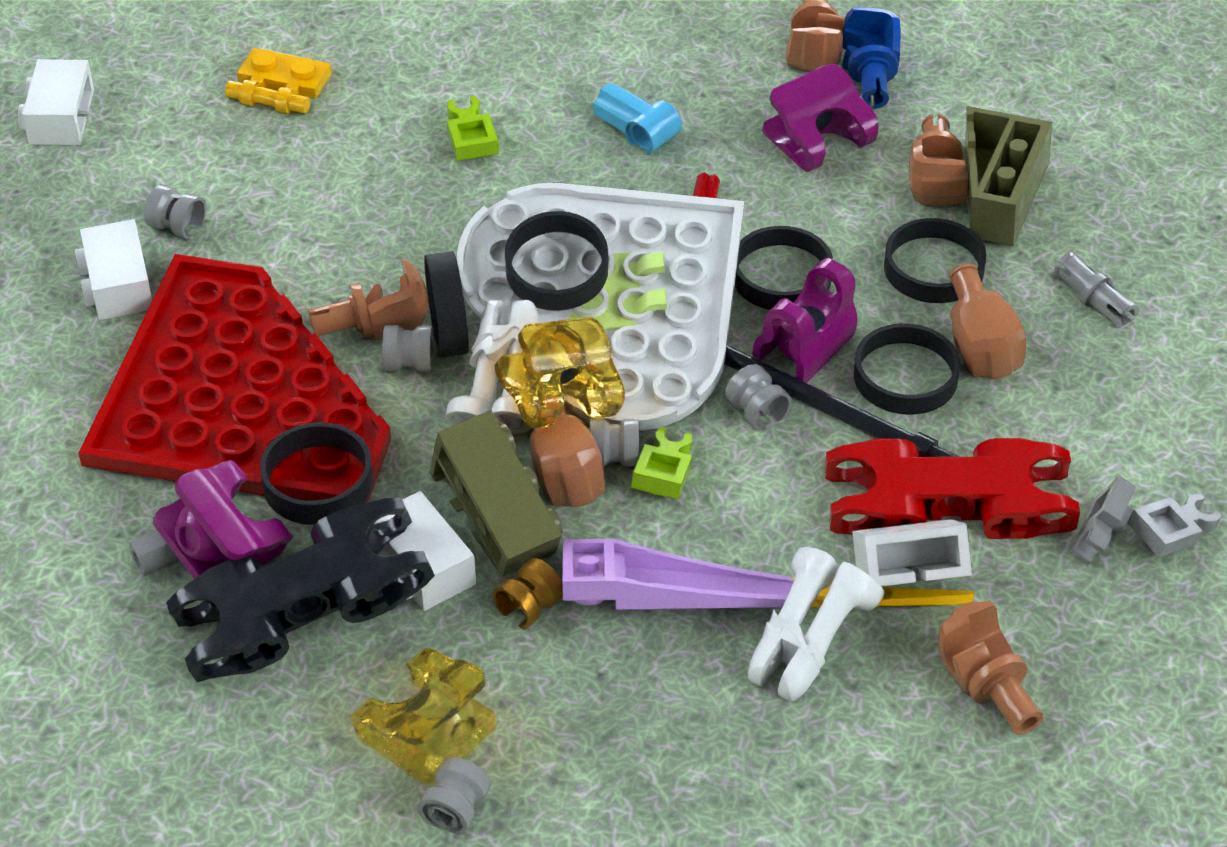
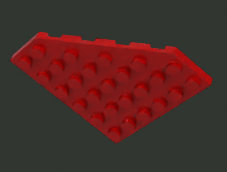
M175 254L78 454L81 466L176 482L183 474L197 469H208L225 461L233 460L248 478L242 483L239 492L265 496L260 462L267 446L278 435L293 427L308 423H332L357 433L369 448L373 471V487L365 502L367 503L391 443L390 426L381 415L376 416L368 406L366 396L347 373L343 374L334 363V356L316 333L311 334L302 322V316L285 294L280 295L272 285L271 277L263 267ZM324 446L311 447L297 451L283 459L272 472L270 482L278 491L291 498L305 501L324 500L338 496L350 489L359 480L365 467L354 455L342 449Z

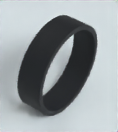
M550 211L534 215L521 222L507 239L505 245V268L508 284L521 300H529L539 309L562 311L582 306L597 296L606 283L608 277L607 241L601 230L593 222L578 214L565 211ZM552 232L570 233L584 238L597 249L602 258L599 268L592 277L578 286L562 290L543 289L526 282L514 270L512 261L516 252L527 241L536 236Z
M940 218L913 220L898 227L888 238L884 259L886 277L895 289L912 299L928 303H949L959 300L951 283L938 284L917 280L905 274L895 264L892 258L894 251L901 245L915 239L941 238L963 246L976 259L978 274L981 282L983 280L986 264L985 246L977 234L960 223Z
M770 226L749 233L740 240L734 284L736 290L748 302L771 310L781 299H788L794 303L802 289L782 292L762 288L748 280L741 272L739 265L753 251L775 245L803 249L814 255L819 261L824 258L833 259L831 250L821 238L807 230L791 226ZM828 279V285H827V289H828V290L830 289L831 282H832V281L829 280V279Z
M454 251L427 254L424 256L425 279L438 356L442 358L468 354L469 338L465 302Z
M908 323L891 324L870 332L857 347L854 364L856 387L866 400L880 409L904 415L931 412L946 404L957 389L960 372L959 354L954 345L945 336L933 329ZM897 343L915 344L928 348L941 356L949 365L952 376L943 386L934 391L924 394L906 395L888 391L875 384L865 374L861 363L868 354L882 346Z
M318 422L293 427L278 435L267 446L260 462L264 495L269 506L281 517L300 524L315 525L320 519L345 507L365 503L373 487L371 455L367 444L357 433L337 424ZM324 446L342 449L354 455L365 467L359 480L350 489L338 496L324 500L305 501L294 499L278 491L270 482L272 472L283 459L297 451L311 447Z

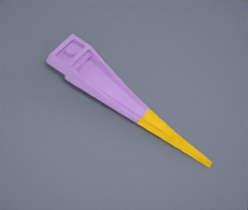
M614 538L563 539V601H575L581 605H597L604 600H615V611L782 608L795 580V577L746 570L687 558ZM830 586L820 591L811 607H821ZM881 586L885 592L878 606L965 604L974 600L975 592L969 590Z

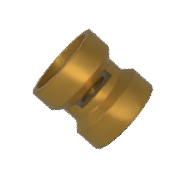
M532 558L519 568L515 579H506L492 592L493 601L499 612L505 617L516 608L525 612L527 618L518 625L521 629L525 630L540 618V611L543 608H553L563 599V583L550 565L543 560Z

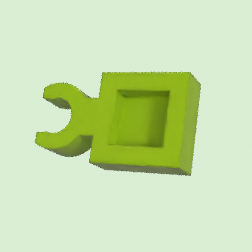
M470 96L471 106L466 109L456 107L453 99L447 102L448 136L457 161L499 154V141L489 113L480 115V101L476 96Z
M660 427L655 434L654 446L645 444L633 471L631 488L646 491L656 496L679 499L690 472L692 455L689 454L692 434L686 432L681 441L674 442L666 439L667 428Z

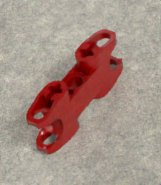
M994 438L985 440L975 447L973 457H919L918 447L913 442L905 439H873L842 445L826 452L825 479L831 482L857 483L869 491L842 497L838 501L831 503L830 531L836 534L853 535L852 531L925 523L927 520H942L941 517L961 516V520H982L984 534L988 539H1029L1041 535L1071 532L1078 527L1080 517L1079 502L1067 495L1045 492L1033 484L1039 481L1068 478L1071 463L1070 451L1056 444L1023 438ZM1049 459L1058 462L1051 467L1034 466L1042 460ZM845 461H855L862 465L861 467L848 469L836 467ZM1051 513L1066 514L1054 520L1045 519L1040 516ZM848 514L866 515L857 521L842 519L843 516Z

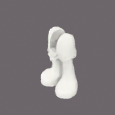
M497 300L488 301L481 318L476 341L471 348L473 354L469 364L476 369L473 387L469 396H459L450 400L445 416L448 423L454 426L492 410L499 425L505 424L512 435L525 433L534 427L535 409L528 402V372L530 360L537 355L539 316L533 302L529 300L515 301L508 325V313L505 304ZM506 369L502 397L496 400L499 372Z
M800 547L794 555L791 568L796 577L779 615H777L774 609L770 621L766 622L763 637L752 656L748 669L749 681L763 687L781 662L787 664L788 666L779 683L778 695L788 701H795L800 698L818 676L821 667L825 664L824 656L829 645L849 612L853 608L871 611L879 605L884 596L882 587L864 571L848 562H842L838 568L835 559L830 554L811 547ZM830 586L814 621L806 634L803 635L800 625L820 591Z

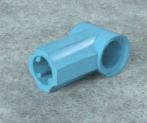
M611 82L600 90L599 96L593 103L594 115L624 132L628 143L632 146L637 144L647 151L645 154L647 155L672 139L682 129V122L678 112L668 102L657 101L650 105Z

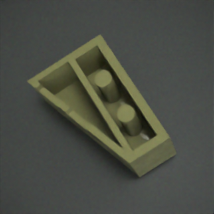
M966 106L965 155L969 180V229L977 234L981 240L1014 246L1050 163L1052 122Z
M492 410L437 432L429 474L435 482L444 478L457 496L449 500L456 512L465 510L475 528L474 531H471L472 535L500 575L504 577L519 570L522 565L532 558L542 560L555 554L563 528L556 511L552 507L546 508L539 496V484L533 470L528 465L523 466L515 453L516 445L511 431L505 424L499 425Z

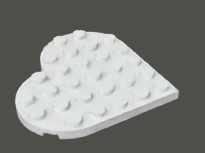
M539 183L508 191L507 198L488 209L484 205L471 218L461 235L457 250V264L463 296L471 309L480 318H482L489 300L502 301L507 309L508 325L512 307L515 301L521 299L513 292L507 281L505 245L512 231L524 220L550 211L571 212L587 218L601 230L607 241L608 276L611 275L615 266L613 254L631 252L624 260L623 271L626 278L634 283H639L640 288H630L622 292L618 298L617 307L622 317L635 321V326H624L618 330H600L592 322L578 321L571 324L566 331L560 332L572 311L584 318H594L604 313L608 307V293L604 288L598 293L603 298V303L595 309L588 310L579 306L569 310L550 311L536 308L539 316L536 355L538 373L549 394H556L563 399L565 410L588 424H590V419H605L609 424H620L624 419H639V431H646L664 427L683 419L698 409L712 394L720 380L725 362L744 214V201L565 183ZM552 232L536 236L523 244L516 252L512 266L522 279L536 287L562 290L578 286L587 281L599 268L602 258L597 249L584 238L570 233ZM664 253V273L636 276L628 268L631 262H637L646 254ZM666 289V310L631 314L623 308L622 304L629 296H642L651 290ZM567 366H576L579 373L568 383L557 387L546 386V378L554 371Z

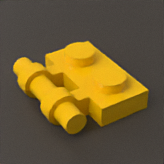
M253 48L237 72L238 82L228 81L225 95L229 98L238 99L242 105L253 107L257 103L274 107L275 111L279 113L289 114L290 111L307 114L310 108V98H317L332 74L331 63L278 53L267 49Z

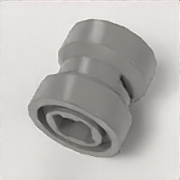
M160 184L151 191L144 208V219L150 227L159 230L169 228L174 235L189 240L193 235L185 233V226L191 223L201 227L206 218L207 206L202 197L189 193L182 196L176 188Z
M400 325L384 326L382 341L384 371L399 372L403 367H413L417 372H432L433 367H431L430 356H434L433 326H417L414 330H404Z
M757 364L748 365L740 369L730 379L725 389L727 400L735 409L744 410L746 420L758 431L765 429L757 420L760 416L770 413L779 422L786 417L792 405L790 395L781 386L772 385L771 376L762 366Z
M590 419V432L598 444L603 467L608 463H620L624 468H635L639 459V419H624L620 424H609L605 419Z
M449 757L443 760L434 775L435 787L428 788L420 800L418 813L427 824L437 828L440 826L450 828L449 832L462 835L468 830L475 817L474 805L481 804L491 787V781L488 775L471 761L459 757Z

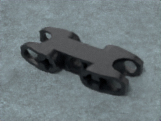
M383 498L345 507L320 519L312 527L310 534L314 545L261 568L260 562L254 557L247 556L240 560L229 559L207 569L196 579L175 592L166 604L170 615L174 618L178 627H192L203 623L220 622L214 634L192 648L190 653L184 658L188 671L196 682L223 676L253 673L275 663L286 655L290 647L286 636L287 633L338 610L342 618L347 622L360 623L393 610L404 600L427 585L435 574L424 551H406L385 557L380 555L383 547L405 532L412 523L402 498ZM395 515L387 521L374 524L378 519L384 516ZM417 569L409 576L398 578L408 571ZM203 601L195 607L184 609L185 606L192 602ZM223 657L216 663L204 665V663Z

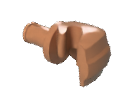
M802 0L803 4L793 12L791 18L792 31L785 55L787 65L804 72H811L830 63L838 65L842 56L845 17L839 16L836 9L828 4V0Z
M931 114L922 121L923 134L918 136L911 145L909 156L910 189L914 199L922 205H958L966 202L969 189L968 173L965 162L962 160V145L955 135L949 133V120L945 116L938 114V125H934L933 114Z
M406 258L402 259L404 275L400 277L399 292L383 297L381 285L376 284L365 298L360 283L350 285L351 294L348 295L349 300L315 309H308L314 333L320 337L356 327L357 331L362 330L364 339L374 337V340L383 339L385 325H400L404 330H414L417 326L423 324L424 317L428 312V293L421 274Z
M970 263L961 264L949 273L950 282L959 299L953 306L950 314L955 348L958 354L962 355L966 369L974 377L999 379L1009 376L1024 364L1026 355L1024 328L1013 308L1003 299L1001 294L984 289L977 266Z
M546 394L536 400L534 404L535 415L539 423L534 427L530 435L531 455L537 480L545 496L554 506H584L605 492L603 461L598 444L593 434L580 419L566 414L565 405L560 396Z
M990 600L982 602L972 601L962 604L953 610L951 616L940 626L938 635L940 660L960 689L969 697H972L975 702L982 704L987 701H994L1012 727L1011 730L1014 734L1023 735L1035 729L1042 722L1043 713L1036 707L1020 684L1026 677L1028 668L1021 656L1013 653L1002 634L996 606Z

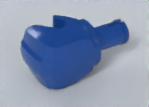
M855 7L845 16L843 49L846 51L842 67L849 72L853 80L861 82V97L869 106L871 105L870 95H873V107L877 109L888 103L887 82L892 80L898 72L901 41L900 19L893 12L887 10Z

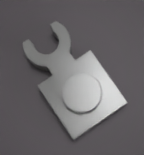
M1119 475L1094 498L1078 532L1081 536L1073 547L1072 554L1089 565L1097 550L1101 553L1105 551L1111 540V531L1115 534L1118 533L1132 514L1133 509L1128 504L1136 486Z
M1196 493L1190 495L1182 506H1179L1170 496L1133 510L1127 523L1156 556L1160 558L1196 545L1201 534L1211 532L1216 528L1222 514L1219 511L1212 514L1201 513L1199 509L1206 497L1203 494Z

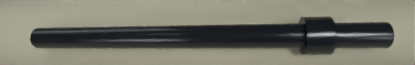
M729 345L726 347L725 365L737 371L748 365H760L771 376L772 385L781 386L791 397L878 439H905L911 441L918 447L919 457H960L939 447L938 440L921 432L914 435Z

